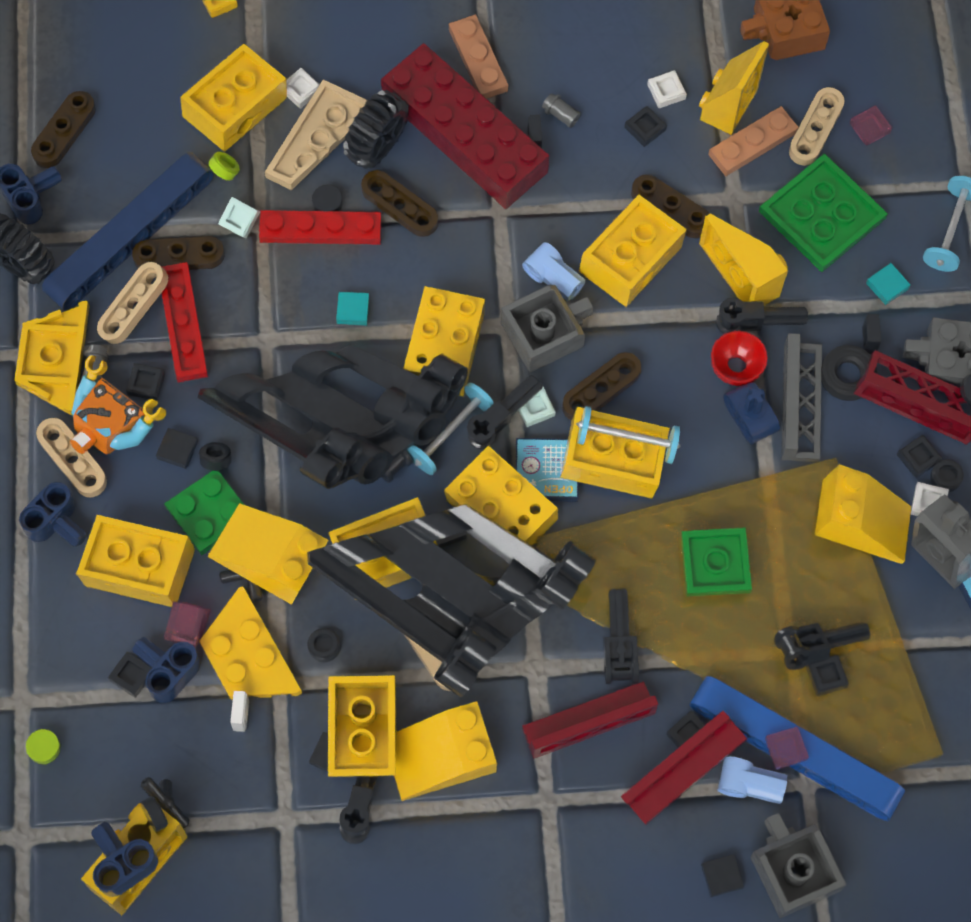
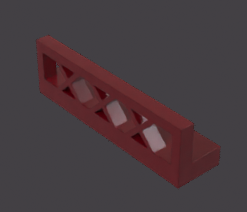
M875 350L872 353L865 375L856 386L855 395L966 445L971 441V416L965 414L960 405L967 403L960 393V388ZM877 363L888 367L892 376L885 378L874 373ZM907 377L915 379L921 389L914 391L908 388L903 379ZM939 390L944 392L949 402L943 404L936 401L932 391Z
M643 681L523 725L522 731L533 759L652 716L656 713L658 702L655 695L650 697Z
M723 710L625 792L621 798L647 825L748 739Z

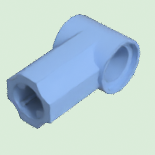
M543 242L522 263L524 271L538 283L545 282L547 285H556L566 301L573 300L585 285V279L564 263L560 253L549 243Z
M726 757L723 761L717 790L731 797L745 798L749 796L781 804L788 775L754 767L753 763L742 758Z

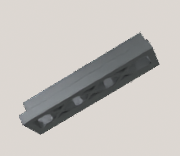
M788 333L784 344L781 460L819 462L822 344L800 343V334ZM800 353H814V363L809 368L805 369L800 364ZM803 378H806L814 386V391L806 398L799 392V382ZM814 398V402L812 405L809 401H811ZM803 406L813 414V420L806 426L799 421V410ZM802 435H805L813 444V453L797 452L798 439Z

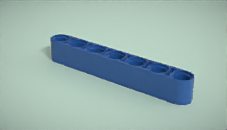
M706 676L689 704L695 712L710 721L724 710L748 739L746 742L879 819L890 821L905 793L904 788L895 781L716 678Z

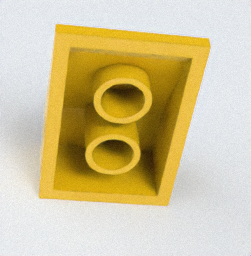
M761 42L732 58L724 70L720 68L717 71L712 82L715 86L711 92L706 91L699 103V107L702 108L701 121L732 135L758 91L769 43Z
M711 213L705 216L699 244L738 299L743 302L764 301L765 306L779 298L788 272L785 259L780 254L776 255L771 246Z
M839 464L823 479L815 535L903 564L906 556L911 506L869 474Z
M239 503L208 557L292 605L313 569L308 565L307 552L325 547L329 540L299 523Z
M395 675L328 676V777L395 776Z
M477 701L443 711L396 732V770L394 778L401 801L496 773L497 762Z

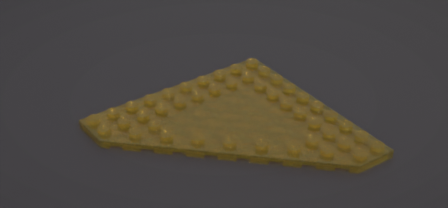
M836 458L538 536L535 539L536 548L552 559L569 540L597 559L593 569L578 585V590L567 604L568 607L580 612L581 616L596 624L610 628L608 592L610 589L615 588L627 589L630 636H637V645L639 647L655 652L669 663L700 676L702 680L706 676L720 680L881 774L939 758L943 755L871 554L815 535L822 482L838 466ZM746 528L752 584L751 593L686 597L681 532ZM864 622L869 625L871 637L868 640L831 648L829 657L839 656L849 686L846 689L818 697L814 691L806 666L798 670L788 669L784 664L785 656L782 650L775 646L773 640L777 632L785 627H801L814 623H819L822 630L826 631Z

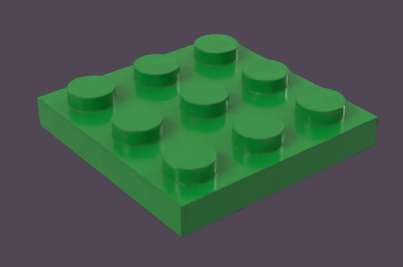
M825 153L760 205L759 212L821 273L882 223L888 215Z

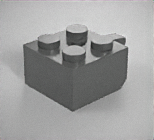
M548 285L502 307L501 325L529 373L584 347L585 334L580 326L583 325V319L593 314V306L588 297L571 303L570 300L565 301L556 285Z
M933 317L927 329V337H921V340L907 339L905 341L903 358L919 361V365L924 366L925 373L960 388L962 380L971 374V322Z
M944 494L921 511L915 519L911 545L956 589L971 577V519L969 518V513L957 501H952Z
M779 813L766 818L764 823L770 834V837L765 839L767 845L755 850L750 858L780 919L839 893L847 885L820 830L815 824L796 832L793 827L786 828ZM794 866L797 869L803 868L804 873L801 877L799 874H793L791 871Z

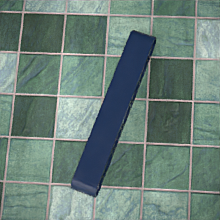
M193 152L185 153L55 269L43 282L42 291L64 311L73 308L132 255L133 248L137 243L152 237L205 189L212 181L214 172Z

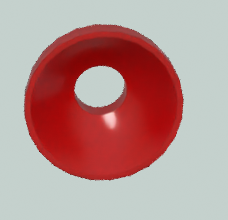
M732 331L722 335L715 342L711 352V366L717 377L723 382L734 386H742L752 381L755 382L763 374L768 360L766 348L761 340L755 335L744 331ZM732 358H740L745 362L746 368L742 372H734L729 368L728 362Z

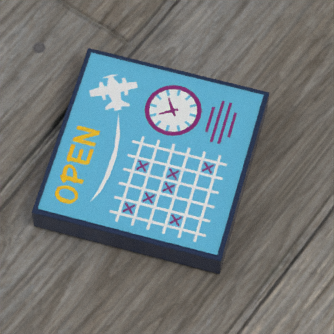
M516 438V471L549 501L578 502L579 482L560 478L568 439Z

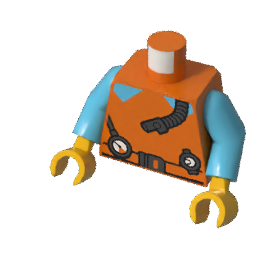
M89 356L85 361L88 375H84L79 384L71 412L74 419V430L77 432L70 440L72 447L78 453L84 454L94 445L104 454H110L114 450L138 446L152 429V422L165 418L166 410L160 407L153 414V409L157 406L158 401L150 399L145 402L142 409L103 378L98 381L96 379L97 375H102L107 371V363L102 360L99 368L94 370L93 363L96 360V356Z

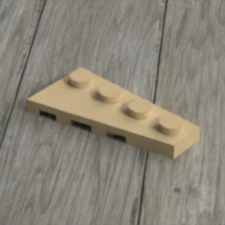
M322 80L266 169L265 177L293 190L345 139L349 131L348 127L353 123L354 117L357 116L359 109L365 105L367 100L328 81Z

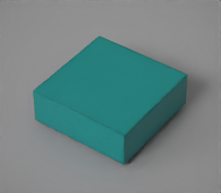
M892 263L868 278L866 282L885 305L906 292L911 285Z
M339 292L337 324L367 326L369 293Z

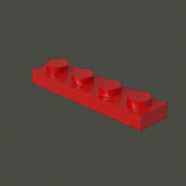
M260 210L259 241L260 243L380 245L381 212Z
M188 262L162 266L168 274V283L161 293L177 382L208 377Z

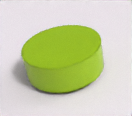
M216 152L209 160L211 170L224 180H233L240 171L237 161L227 153Z
M37 730L26 741L27 754L38 764L51 763L60 753V741L49 730Z

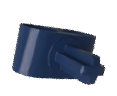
M5 164L0 167V189L17 219L24 224H33L39 221L43 215V209L38 194L62 181L59 171L55 167H50L29 179L16 164ZM17 180L15 184L7 185L9 182ZM32 203L29 207L21 208L24 204Z
M752 381L739 386L723 395L726 408L749 444L752 445L780 431L779 421L765 399V391L759 389L755 382Z
M61 482L47 485L20 513V525L26 536L33 542L45 541L54 532H57L69 544L77 547L84 542L87 536L86 532L69 518L75 511V500L69 488ZM60 496L66 497L62 504L52 505L55 498ZM43 519L42 525L38 528H29L32 521Z
M142 637L135 643L132 649L133 653L152 667L146 676L145 682L150 695L159 703H167L175 699L200 669L201 663L197 651L188 642L175 643L164 653L146 637ZM187 654L192 656L189 664L185 666L176 664L177 659L181 655ZM161 679L170 680V685L165 690L158 691L154 689L157 681Z
M108 822L99 824L92 830V837L106 857L93 871L94 883L103 894L110 897L121 895L156 870L158 856L147 841L135 839L123 845ZM145 850L149 852V858L145 864L141 866L132 864V858L138 851ZM111 870L118 871L119 879L114 885H103V877L107 872Z

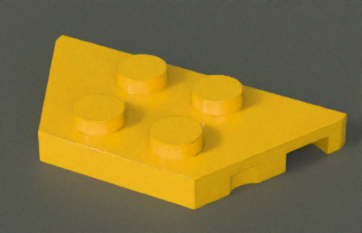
M81 301L78 303V307L62 313L60 310L49 313L44 318H36L22 325L14 379L16 385L69 415H72L74 398L79 387L90 308L88 301Z
M243 586L239 587L199 641L230 699H233L234 691H245L248 697L256 696L258 698L283 694L299 696L302 694L298 683Z

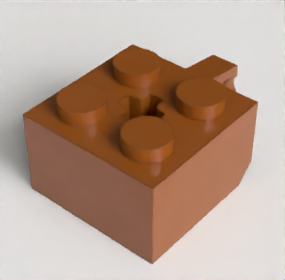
M756 0L754 5L755 15H753V18L741 23L740 32L743 40L760 38V40L769 43L768 53L770 58L775 60L825 50L830 34L820 0Z

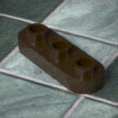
M76 91L69 94L34 141L31 153L38 166L50 168L58 165L95 114L96 107L89 93ZM83 102L81 106H75L76 103ZM62 124H66V125H67V126H66L65 128H63V129H59V128H58V127H59L60 125H62ZM44 147H50L46 152L41 151Z
M370 171L363 177L361 182L362 193L372 204L417 236L426 237L436 231L438 227L437 212L425 201L383 171ZM374 187L381 188V190L378 192H375L372 189ZM403 204L405 207L398 209L395 205ZM426 221L428 222V224L425 226H421L418 224V222Z
M641 175L634 180L631 190L633 200L638 195H641L686 228V236L694 239L701 238L705 216L710 214L706 209L652 175ZM647 185L650 186L652 189L644 190L642 187ZM673 201V202H675L677 205H676V206H669V205L667 204V202ZM698 217L701 219V222H694L692 218Z
M212 236L143 240L133 248L132 257L137 268L147 262H155L161 267L188 262L189 270L218 267L223 262L225 253L219 239ZM207 247L213 248V250L208 253L203 251ZM176 249L183 250L180 254L173 253ZM145 251H152V254L149 256L142 255Z
M628 352L619 353L568 391L563 398L562 410L564 415L572 420L576 411L572 406L575 404H580L583 408L588 406L591 407V410L598 411L629 388L640 377L641 362L638 357ZM626 368L630 371V373L624 375L620 372V370ZM599 386H603L607 389V391L604 393H600L596 390V388Z

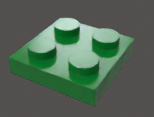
M211 471L164 503V505L202 556L213 548L239 503L243 504V502L219 471Z
M746 528L681 532L686 597L751 593L752 584Z

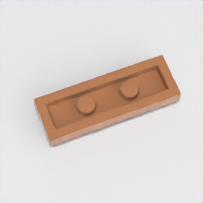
M476 14L449 23V32L475 89L486 99L508 92V83Z
M780 106L712 147L708 155L722 173L728 176L794 136L799 127L783 107Z

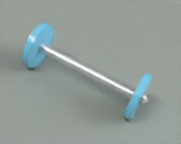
M954 176L949 180L948 190L958 197V201L941 248H928L923 255V260L927 265L940 271H955L960 263L959 257L949 251L965 201H971V178L967 176Z
M468 383L464 387V391L471 402L424 451L414 445L407 449L415 466H418L425 473L433 475L437 468L429 456L477 406L485 412L494 404L490 396L479 386Z
M588 406L584 408L581 421L576 423L579 427L577 444L581 445L585 442L588 430L667 447L665 462L669 464L673 463L676 451L681 447L678 443L680 426H673L669 440L589 423L591 407Z

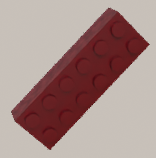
M425 43L420 45L381 78V88L383 91L394 92L409 105L407 120L503 208L507 209L548 173L549 155Z

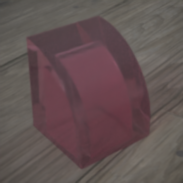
M173 601L164 639L176 643L188 642L196 647L205 631L211 609L183 601Z

